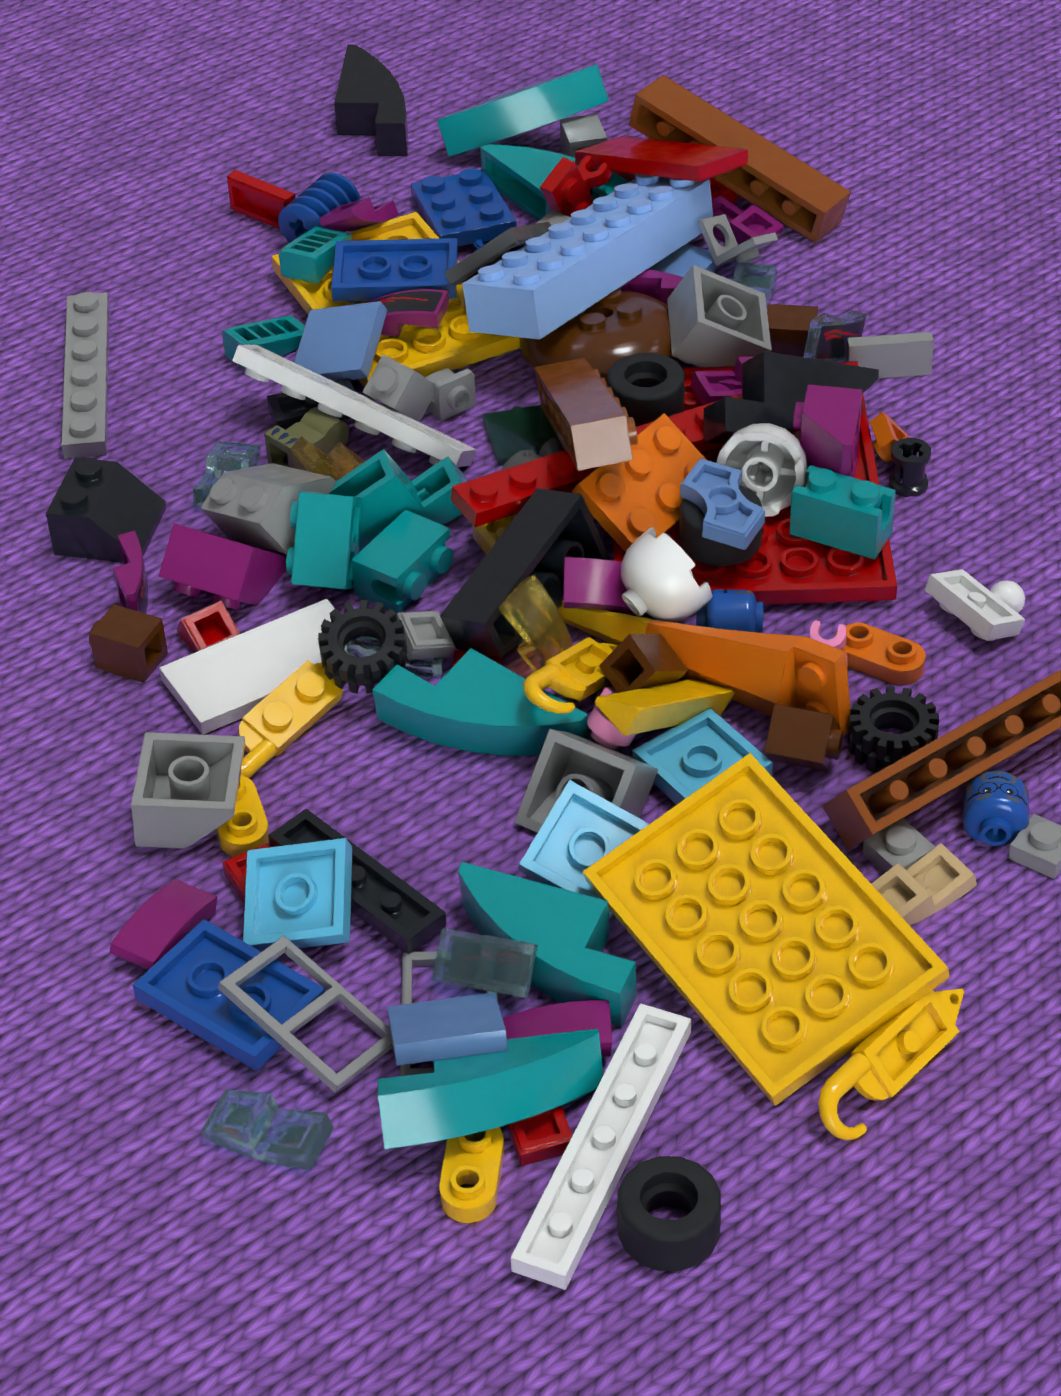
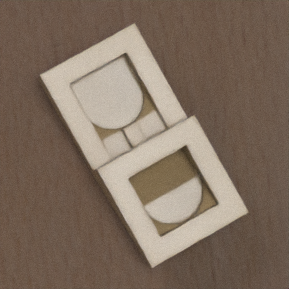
M942 843L907 870L897 863L871 883L910 926L949 906L977 886L975 874Z

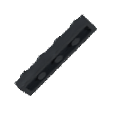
M308 809L303 810L268 835L271 847L345 838ZM348 840L352 845L351 911L408 955L447 926L446 912Z

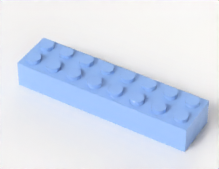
M636 174L634 180L616 186L614 188L615 191L607 196L594 199L591 206L584 210L573 212L568 220L550 226L548 228L549 231L545 234L528 239L525 242L526 245L517 251L505 253L502 255V260L493 265L480 268L477 275L462 283L469 331L539 340L702 234L698 221L713 217L710 180L706 179L696 182Z

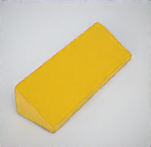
M689 679L598 696L595 704L623 736L679 725L709 708L720 716L735 692L727 687Z

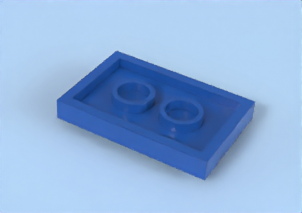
M466 169L456 175L446 177L429 176L420 182L410 183L412 199L425 222L439 238H457L458 247L474 244L479 239H482V242L493 240L509 228L517 227L516 219L485 169Z
M457 238L336 241L332 278L333 302L359 303L362 301H372L395 292L418 289L449 291V299H456L457 285H451L444 272L458 263Z
M205 919L133 984L135 999L255 1071H258L282 1047L281 1044L218 989L220 981L257 956L261 951ZM277 960L272 961L238 986L281 1025L325 993L324 987Z

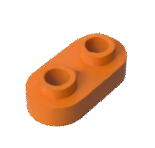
M861 622L845 625L847 640L843 651L846 652L847 667L895 685H909L922 678L925 671L926 654L918 643Z

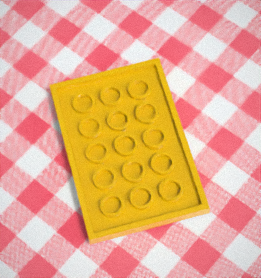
M417 212L348 232L352 234L353 241L439 238ZM279 254L271 256L273 270L308 315L310 310L370 302H333L332 278L334 264L320 282L314 284L281 276ZM460 284L457 285L456 299H449V306L438 329L405 324L399 337L380 334L368 378L358 380L365 388L382 355L427 377L434 372L446 368L450 370L461 369L470 364L519 349L520 337L470 332L463 285Z
M751 753L583 871L589 886L600 899L608 901L610 911L774 1106L778 1105L850 1052L874 1031L950 978L947 965Z

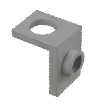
M725 214L698 221L716 266L736 261L738 266L752 262L761 257L760 249L778 240L774 232L753 237L738 245ZM714 226L723 233L725 246L720 245L716 241L713 234Z

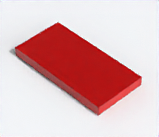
M626 135L575 151V163L578 166L580 161L589 155L595 163V169H599L600 165L605 162L608 164L610 171L701 182L743 167L748 163V149Z

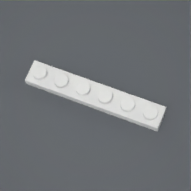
M238 345L232 361L246 367L244 373L247 376L262 382H269V379L281 384V391L291 397L305 400L307 396L319 402L317 408L326 414L335 417H342V414L351 417L356 420L354 424L356 428L373 435H379V432H382L392 437L391 443L399 449L411 453H416V450H420L431 456L429 462L433 465L449 456L457 467L471 466L477 449L258 345Z
M640 1003L511 1256V1272L566 1290L691 1034L690 1018Z

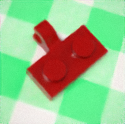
M587 155L584 157L578 167L574 161L562 157L540 186L551 211L554 210L571 217L573 212L584 210L591 206L593 199L589 190L600 187L608 182L612 174L608 164L603 162L598 170L592 172L596 166L591 156Z

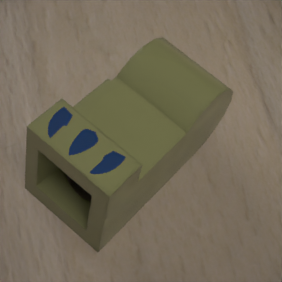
M315 407L310 409L299 423L296 422L286 430L276 425L264 433L268 464L274 463L312 472L344 448L349 437L348 424Z

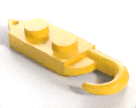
M590 637L582 640L550 658L544 667L528 675L522 685L524 695L531 703L547 712L567 714L574 711V703L554 700L542 690L549 687L563 697L575 699L578 702L584 700L610 684V681L599 665L619 644L598 643Z
M307 660L242 717L238 727V736H245V751L248 753L243 757L242 776L252 777L274 756L278 757L341 700L343 689L335 685L334 677L330 680L328 679L325 669L322 667V662L313 664Z
M964 989L932 990L864 1039L851 1052L852 1056L826 1080L820 1090L818 1108L825 1128L834 1137L845 1141L856 1140L867 1131L866 1125L862 1123L854 1127L844 1125L837 1113L839 1100L853 1086L861 1095L870 1100L880 1101L893 1097L960 1032L955 1024L963 999Z

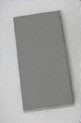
M932 332L847 338L846 362L858 361V366L879 369L878 379L931 375L934 348Z

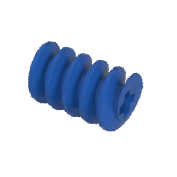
M333 172L324 173L281 210L278 217L279 228L283 236L290 243L315 226L323 227L319 221L320 217L338 206L360 200V194L355 185L341 174Z

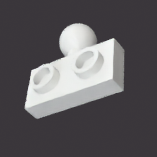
M963 569L930 574L924 590L939 602L943 610L954 614L968 625L971 632L978 638L994 641L1020 634L1025 618L1018 613L1024 607L1025 594L1017 583L1009 580L1000 581L993 585L989 591Z

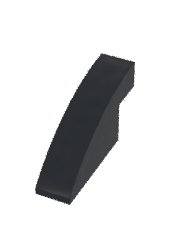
M348 44L334 102L337 135L376 136L378 156H408L406 106L404 95L397 80L377 58L357 45Z
M763 351L742 363V399L725 396L704 408V443L725 444L735 432L751 424L770 423L785 428L790 433L799 431L800 429L793 428L796 402L805 401L808 384L862 389V393H864L879 378V369Z

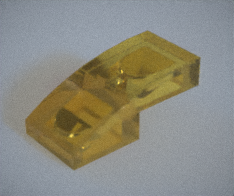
M302 436L290 448L292 453L309 472L330 476L335 481L365 462L363 458L340 442L328 455Z
M535 575L522 580L498 607L524 639L516 650L534 672L544 667L547 660L573 646L561 614Z

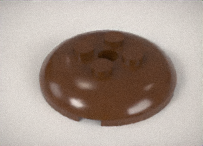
M616 289L540 340L521 337L519 340L522 358L532 368L585 358L592 369H598L600 378H604L605 381H607V373L612 365L628 355L656 353L668 356L673 360L676 359V357L672 356L668 305L654 297Z

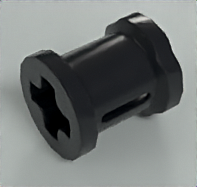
M903 438L896 441L891 447V458L895 462L894 471L889 476L890 488L896 490L895 494L899 496H920L928 489L929 481L925 473V466L931 459V447L925 441L917 438Z

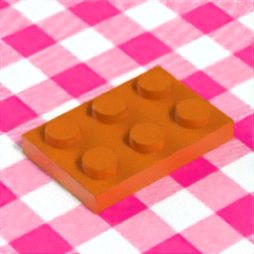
M665 413L637 435L638 444L631 446L632 461L598 467L571 491L572 493L582 494L591 515L625 552L650 527L654 528L657 538L680 520V507L683 500L680 497V484L700 458L705 459Z

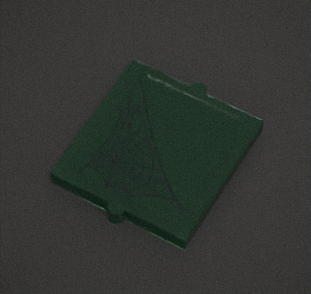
M541 405L523 408L514 406L511 410L482 414L483 424L498 466H503L514 454L522 450L530 449L539 455L542 446L549 439L556 437L559 440L543 413Z

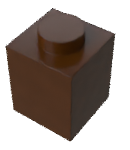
M768 304L767 315L771 352L815 359V350L818 347L821 328L825 326V324L817 323L818 306Z
M115 604L111 606L100 620L93 624L89 632V644L92 647L95 667L97 669L145 683L168 654L162 618Z
M629 634L599 665L618 693L677 682L688 671L662 634Z
M774 704L764 753L770 761L828 772L830 759H839L844 733L842 730H837L838 723L831 714Z

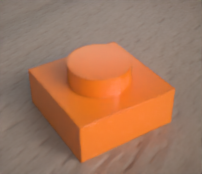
M882 412L870 421L876 438L872 441V445L877 454L888 463L891 460L893 461L891 458L892 445L900 439L909 438V436L885 412Z

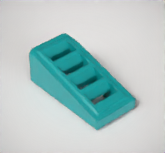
M315 226L284 246L279 252L281 276L318 284L334 264L336 241H353L352 234Z
M288 315L230 327L222 331L225 355L233 360L238 345H258L282 357L299 348L305 325L293 316Z

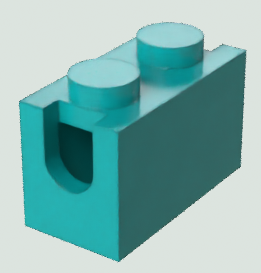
M810 465L805 471V487L796 485L791 492L790 534L875 560L893 531L896 490Z
M299 492L298 501H293L290 511L291 528L296 529L294 547L288 549L286 558L287 574L292 575L291 584L354 589L351 560L359 552L363 498Z
M405 509L351 560L355 595L373 603H382L384 608L401 613L413 600L418 599L440 574H444L451 566L453 550L446 547L445 544L451 537L450 528Z

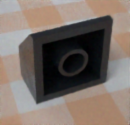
M75 457L46 512L54 555L122 563L117 535L135 530L144 556L166 510V502L118 462Z

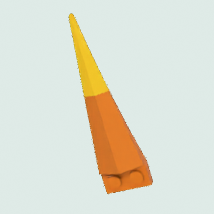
M562 605L553 614L545 613L611 644H620L629 634H662L688 670L682 677L730 688L735 692L732 700L769 717H772L774 704L831 714L838 723L837 730H842L843 736L849 732L851 709L846 652L806 636L694 626L602 609L563 608Z

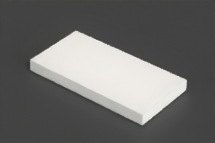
M324 599L159 667L161 680L201 734L209 733L242 719L307 660L313 664L321 663L318 633H322L321 624L324 619L331 622L330 612L335 608L327 599ZM353 640L346 644L344 650L348 655L363 657L352 650Z

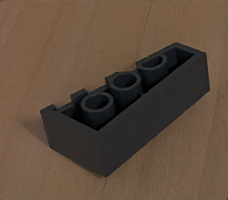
M540 488L535 490L440 615L456 649L469 651L472 648L481 654L502 658L537 627V619L542 614H553L563 605L561 598L564 596L565 557L611 560L582 494Z

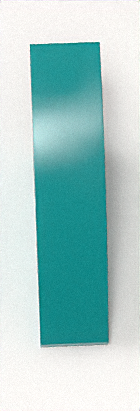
M595 64L498 95L482 104L448 114L438 119L437 123L450 157L549 124L610 100L599 66Z
M486 144L480 147L481 170L485 169L499 193L538 221L551 212L540 186L562 157L574 162L575 157L519 146ZM611 172V177L606 184L592 188L589 192L594 200L609 195L615 191L614 188L616 186L629 183V181Z
M383 449L337 480L329 494L363 498L359 540L360 552L405 509L439 524H444L462 514L450 500L452 486L467 482V478L447 456L411 481Z
M472 648L435 686L403 667L396 665L372 689L377 718L404 733L434 744L455 749L494 755L538 756L541 753L549 729L573 733L589 740L588 715L575 707L574 711L570 713L555 714L537 707L524 695L522 685L525 678ZM544 689L542 690L547 696L551 697L552 699L557 700L559 702L567 703L562 699L556 697L555 695L549 693L548 691Z
M461 862L458 868L462 904L484 941L532 949L534 954L528 980L529 984L560 1003L608 1000L611 1024L622 1028L637 997L635 961L602 953L610 936L608 901Z
M589 1029L507 1039L508 1051L434 1061V1072L378 1079V1100L384 1149L426 1144L501 1127L554 1109L597 1089L603 1077L599 1030Z

